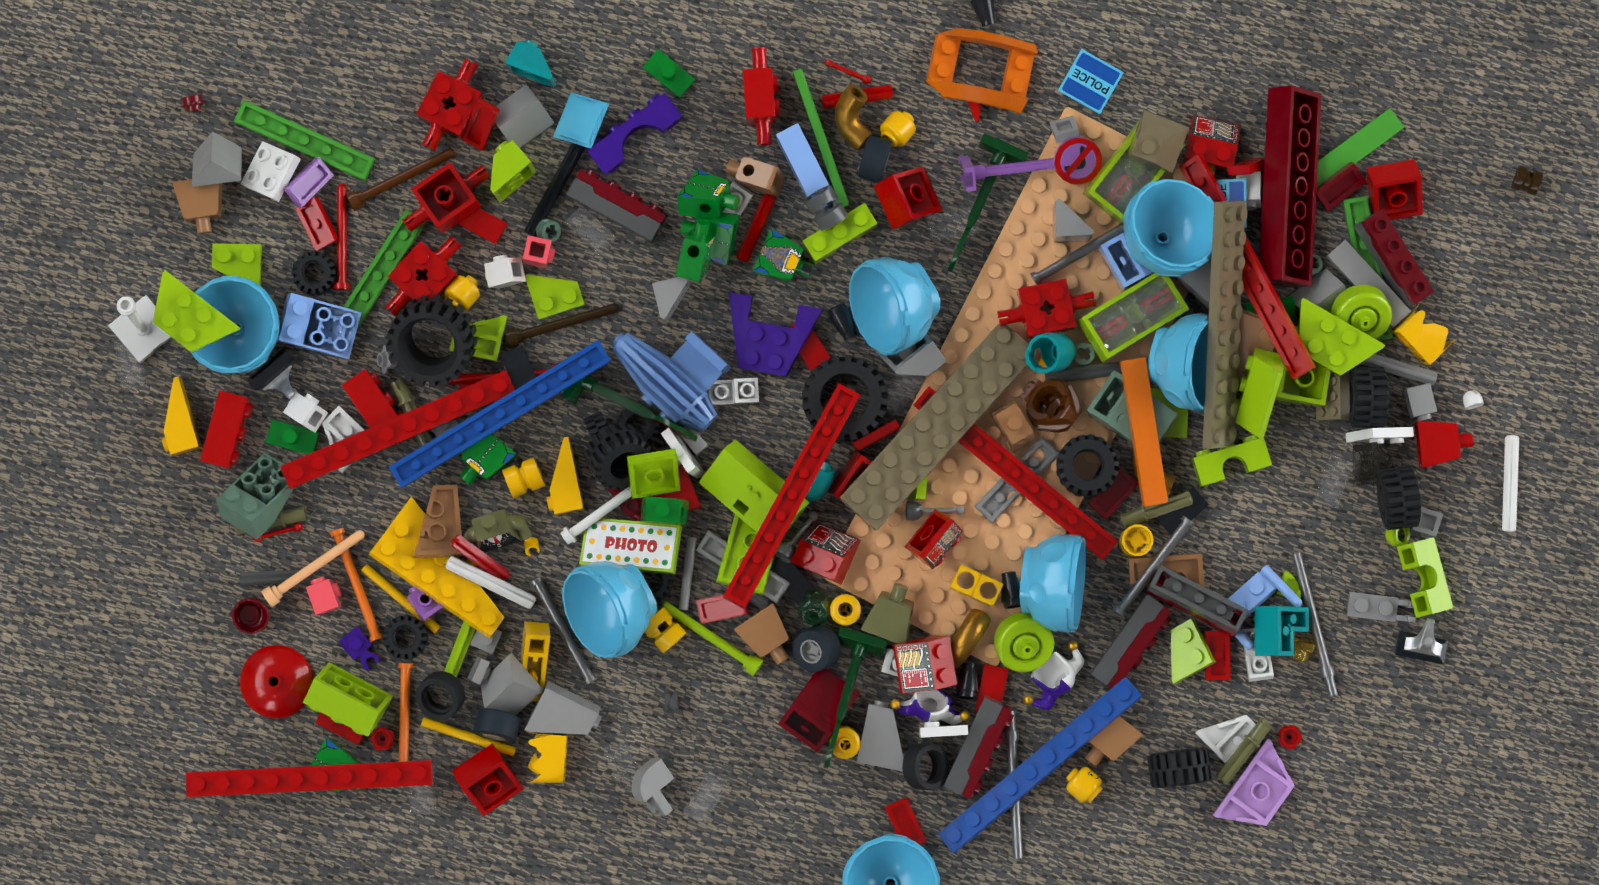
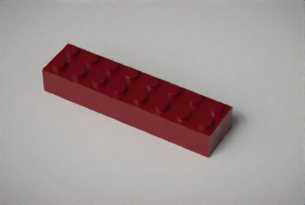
M1292 85L1268 88L1261 238L1259 244V261L1271 284L1288 288L1312 286L1322 96L1320 93Z

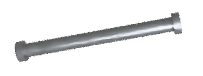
M1124 223L1119 224L1038 273L1034 271L1030 274L1036 285L1042 284L1041 281L1098 249L1105 242L1124 233Z
M1182 516L1180 525L1120 604L1113 607V610L1122 617L1127 615V609L1187 530L1195 525L1186 516Z
M540 576L529 582V584L538 593L584 678L583 683L586 686L598 678L596 674H592L543 584V577Z

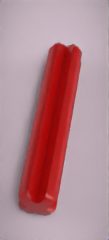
M890 84L862 89L867 95L865 103L893 98V90ZM842 92L823 95V108H835Z
M763 195L736 255L738 260L745 263L749 261L774 206L775 198L773 196Z
M456 535L452 538L451 546L481 569L503 581L509 578L508 569L461 535Z

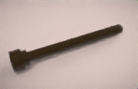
M613 303L524 330H514V327L506 329L505 334L510 349L518 347L519 343H523L524 339L617 313L619 305Z

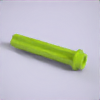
M464 621L444 669V672L451 673L456 678L476 630Z

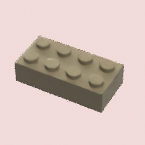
M1349 371L1341 376L1333 372L1330 373L1325 406L1316 405V421L1350 420Z

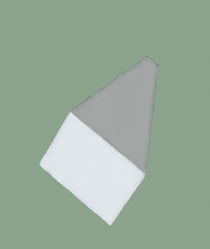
M683 427L698 437L695 442L680 435L697 456L708 445L696 430Z

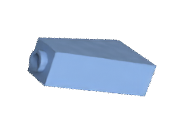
M798 123L776 134L777 143L806 198L815 191L829 185Z

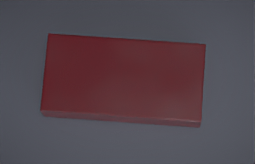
M1350 161L1317 187L1316 197L1324 209L1330 211L1365 184L1366 180L1356 165Z
M1120 468L1113 484L1106 491L1095 495L1088 504L1107 520L1139 483L1123 468Z

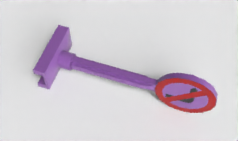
M1077 136L1066 139L1061 143L1055 152L1054 158L984 166V164L973 165L968 155L958 156L959 163L964 170L963 175H960V180L966 192L976 191V180L985 179L988 176L1055 169L1062 180L1070 184L1080 185L1091 181L1098 174L1102 165V156L1097 145L1086 137Z

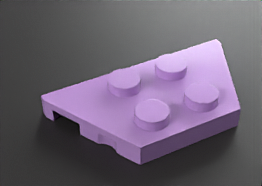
M1267 738L1212 814L1214 817L1267 826L1295 786L1270 739Z

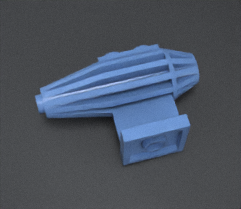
M693 332L688 334L685 338L687 341L671 358L630 333L625 335L620 333L612 342L614 345L612 351L635 381L640 391L644 393L641 398L651 407L657 405L662 410L660 415L671 422L674 421L677 424L701 433L706 430L718 416L707 390L723 373L726 374L731 369V366Z

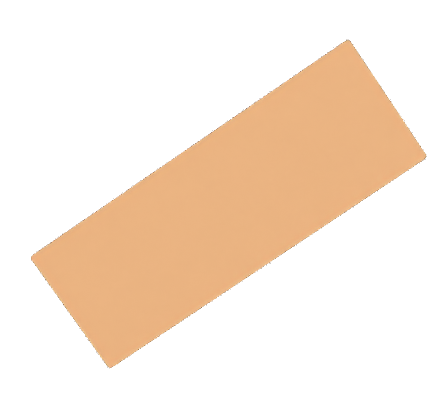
M1070 107L1065 108L1059 119L1070 116L1074 117L1080 137L1092 140L1100 149L1102 169L1126 136ZM1051 134L1038 160L1054 158L1057 148L1063 142L1056 143L1053 134ZM1176 162L1172 174L1165 171L1159 178V180L1170 179L1187 182L1179 168L1182 164ZM1055 169L1032 171L940 349V352L947 361L937 371L932 372L925 378L913 404L928 386L937 392L999 324V319L1008 318V316L998 318L997 311L1018 307L1017 290L1036 285L1030 275L1034 271L1038 273L1120 224L1082 194L1092 180L1080 185L1070 184L1062 180ZM1143 171L1137 181L1144 185L1150 176ZM1058 198L1095 231L1089 241L1054 242L1052 208ZM1099 248L1041 281L1043 284L1066 279L1069 294L1072 296L1090 291L1094 292L1095 297L1093 299L1096 301V307L1075 310L1076 328L1059 332L1069 336L1074 341L1075 347L1080 343L1091 345L1077 321L1127 290L1122 291ZM1169 276L1183 300H1185L1189 291L1175 279L1176 276ZM1044 303L1040 310L1045 311L1046 315H1049L1053 308L1052 306L1048 307L1047 303ZM1172 320L1171 322L1167 323L1162 327H1171L1174 320ZM1141 321L1133 326L1137 334L1146 330ZM1022 322L1007 324L1028 344L1033 339H1027ZM1156 331L1103 363L1120 362L1139 357L1148 358ZM1040 348L1035 349L1038 351L1034 358L1036 363L1043 368H1048L1039 364L1041 351ZM1080 348L1077 350L1080 353L1077 355L1078 359L1084 358L1088 360L1090 356H1087L1090 353L1088 349L1083 351ZM1096 352L1094 359L1088 365L1103 364ZM1073 360L1072 363H1071V365H1070L1068 368H1070V367H1078V366H1081V365H1078V364L1075 363V361ZM1028 365L975 422L979 428L1018 460L1040 437H1043L1053 448L1060 452L1067 442L1080 435L1091 434L1096 437H1102L1104 441L1110 444L1116 435L1115 432L1092 419L1087 412L1088 407L1109 377L1067 381L1072 384L1081 402V414L1068 431L1056 433L1036 429L1027 417V402L1022 399L1021 391L1034 378L1044 382L1045 373H1037ZM1011 400L1016 402L1033 430L1035 438L1033 442L1016 452L1012 451L990 412ZM913 404L898 433L919 411ZM957 442L928 474L925 501L905 499L877 531L855 514L846 534L860 539L861 542L844 581L840 585L825 578V580L873 605L882 591L891 593L894 583L903 584L908 587L905 599L914 602L911 624L931 635L950 636V640L971 609L982 610L991 618V623L970 655L989 665L997 666L1000 659L994 648L995 631L1005 618L1022 612L1021 607L1005 609L1004 604L1001 603V593L996 604L993 607H989L971 597L955 593L950 588L951 579L957 572L958 567L964 565L1001 582L1002 573L1014 571L1020 583L1026 546L1036 547L1038 543L1058 534L1065 535L1066 530L1022 494L993 523H990L974 505L1001 477ZM1037 448L1029 457L1030 459L1035 457L1041 462L1044 458V453L1041 449ZM1081 452L1073 461V470L1080 479L1092 480L1101 461L1092 452ZM1057 456L1038 476L1078 508L1084 496H1076L1074 493L1067 491V488L1060 483L1059 476L1056 473ZM1013 491V492L1009 493L1008 496H1007V500H1008L1016 491ZM906 501L918 502L923 508H956L961 505L965 509L962 515L943 513L954 520L963 530V533L960 535L959 542L954 547H950L946 552L943 562L935 566L934 569L925 565L905 548V545L931 514L923 513L922 517L918 520L906 521ZM962 572L957 578L958 585L963 589L971 588L975 581L974 576L970 572ZM985 582L980 587V594L985 599H992L997 594V587L992 582Z

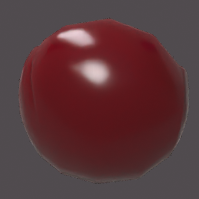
M255 597L240 600L232 611L233 624L240 632L255 634L264 630L270 617L266 604Z

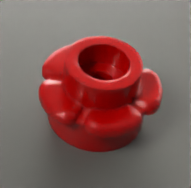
M1283 726L1278 732V743L1287 749L1296 748L1297 744L1302 740V735L1298 732L1296 726ZM1288 735L1292 736L1290 740L1287 738Z
M378 727L375 732H372L370 740L373 742V747L376 750H388L393 746L395 736L392 730H387L386 727ZM382 736L385 737L384 741L380 740Z

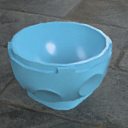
M1154 180L1143 186L1130 199L1123 217L1126 246L1132 259L1161 276H1184L1207 263L1212 258L1213 200L1210 196H1206L1201 189L1181 180ZM1158 236H1161L1164 242L1160 241Z
M881 257L867 260L853 271L849 283V302L858 330L869 346L877 350L878 353L887 356L898 354L923 339L940 310V297L925 269L919 263H907L890 257Z
M221 276L220 278L210 280L195 291L198 296L241 327L238 333L233 332L221 338V340L191 353L198 362L216 372L236 374L248 373L268 360L279 337L280 320L276 305L265 289L246 278Z
M1198 313L1182 317L1171 327H1160L1156 331L1147 361L1149 381L1163 392L1165 398L1179 408L1204 413L1209 315Z
M1058 534L1038 543L1036 547L1026 546L1019 595L1022 613L1031 614L1035 621L1054 632H1075L1079 626L1086 571V544L1084 538L1078 535Z
M601 561L581 565L573 569L568 575L562 588L564 610L573 632L580 642L599 658L620 657L630 652L638 644L649 625L650 618L657 611L656 600L642 573L633 564H627L622 567L614 562Z
M897 834L883 835L861 845L847 861L842 876V885H886L888 879H893L895 885H940V876L934 859L927 850L908 837Z

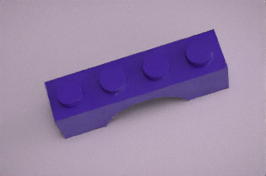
M665 93L661 96L659 94L654 95L647 101L648 106L642 110L639 108L628 115V121L622 125L617 123L608 131L610 133L604 139L599 137L594 141L592 148L587 152L605 177L625 163L624 145L628 137L635 131L651 128L664 134L683 120L681 113Z

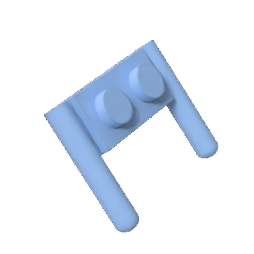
M1268 565L1264 566L1260 572H1257L1228 598V600L1249 610L1245 618L1255 610V607H1259L1274 594L1276 589L1294 607L1302 605V600ZM1240 628L1235 637L1247 650L1253 649L1254 642Z

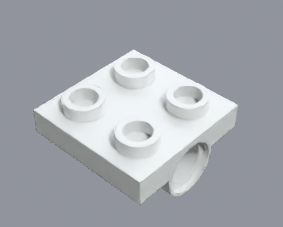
M262 141L241 185L279 202L284 193V188L288 185L301 159Z

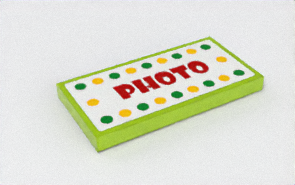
M601 518L584 530L579 564L585 565L593 562L610 561L622 567L627 564H633L642 572L675 574L682 526Z

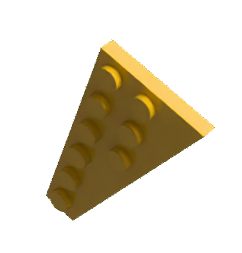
M411 496L370 551L369 555L421 592H425L427 596L432 597L434 601L442 604L444 608L490 639L505 617L482 587L446 569L445 566L450 557L414 559L425 513Z

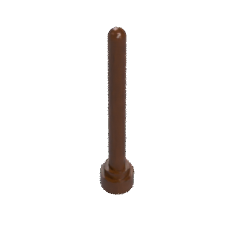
M451 148L446 149L362 192L360 190L357 192L353 190L347 193L346 196L355 212L363 208L362 205L366 203V200L452 158L455 152Z

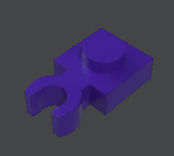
M358 626L338 641L353 660L360 656L362 667L367 671L371 669L367 665L368 658L373 657L377 663L381 661L376 653L368 650L373 644Z

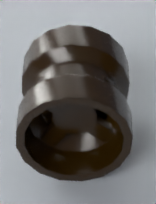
M1519 165L1511 188L1516 190L1525 189L1528 194L1535 196L1540 187L1543 173L1539 171L1531 172L1527 167Z

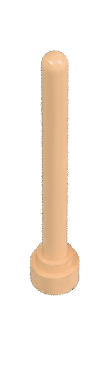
M362 530L356 531L277 587L276 585L268 586L261 592L270 606L273 607L281 602L282 594L362 540L365 536Z

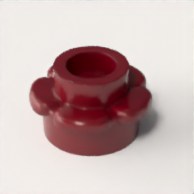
M201 94L182 98L183 105H181V108H186L187 112L201 110V105L205 104V102L202 101Z

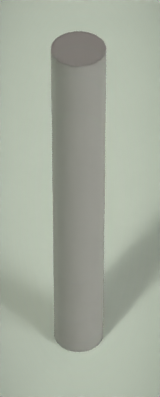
M687 537L679 601L680 610H688L697 544V538Z

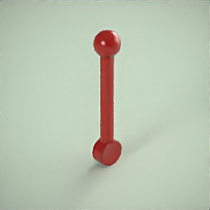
M828 59L824 62L826 66L862 80L864 84L871 83L872 79L869 75L863 76Z
M297 522L291 527L263 533L258 539L253 538V540L261 542L263 538L291 531L300 532L303 526Z

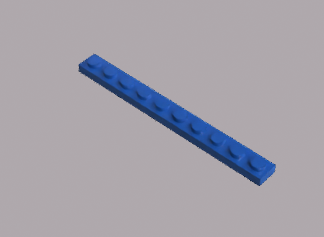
M597 340L392 464L389 468L400 487L404 488L612 361L600 341Z
M1127 677L1122 679L938 833L940 838L952 853H957L1143 696Z

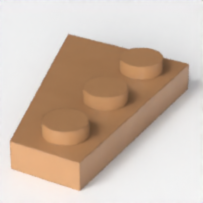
M1242 309L1239 328L1241 331V340L1238 348L1240 364L1237 368L1239 383L1241 377H1246L1248 370L1245 369L1246 359L1248 355H1253L1254 348L1273 352L1275 347L1259 316Z
M457 484L433 485L414 559L461 557L463 555L451 546L452 538L456 535L462 536Z
M1202 553L1168 555L1162 563V566L1204 587ZM1155 556L1128 558L1130 583L1135 584ZM1155 574L1152 576V578L1149 580V582L1146 584L1145 587H1147V588L1149 587V585H1150L1151 581L1153 580Z

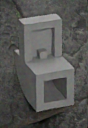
M651 758L636 771L632 780V794L635 801H648L646 805L653 814L666 816L673 809L660 790L672 781L674 777L662 759Z

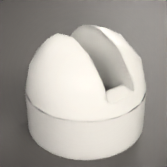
M1476 390L1467 391L1463 396L1465 410L1478 408L1484 404L1481 394Z

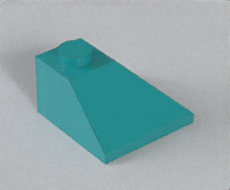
M526 39L524 43L517 41L505 62L509 72L554 88L556 85L541 49L537 48L538 44Z

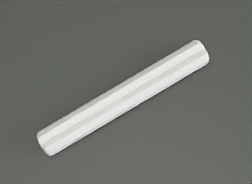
M1516 435L1505 437L1502 530L1505 532L1516 531L1519 436Z
M450 556L446 563V569L528 609H531L536 601L534 595L454 556Z

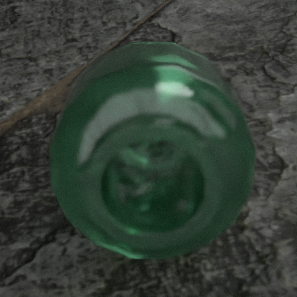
M817 589L805 592L798 606L799 618L804 623L812 626L825 623L830 614V597L825 592Z

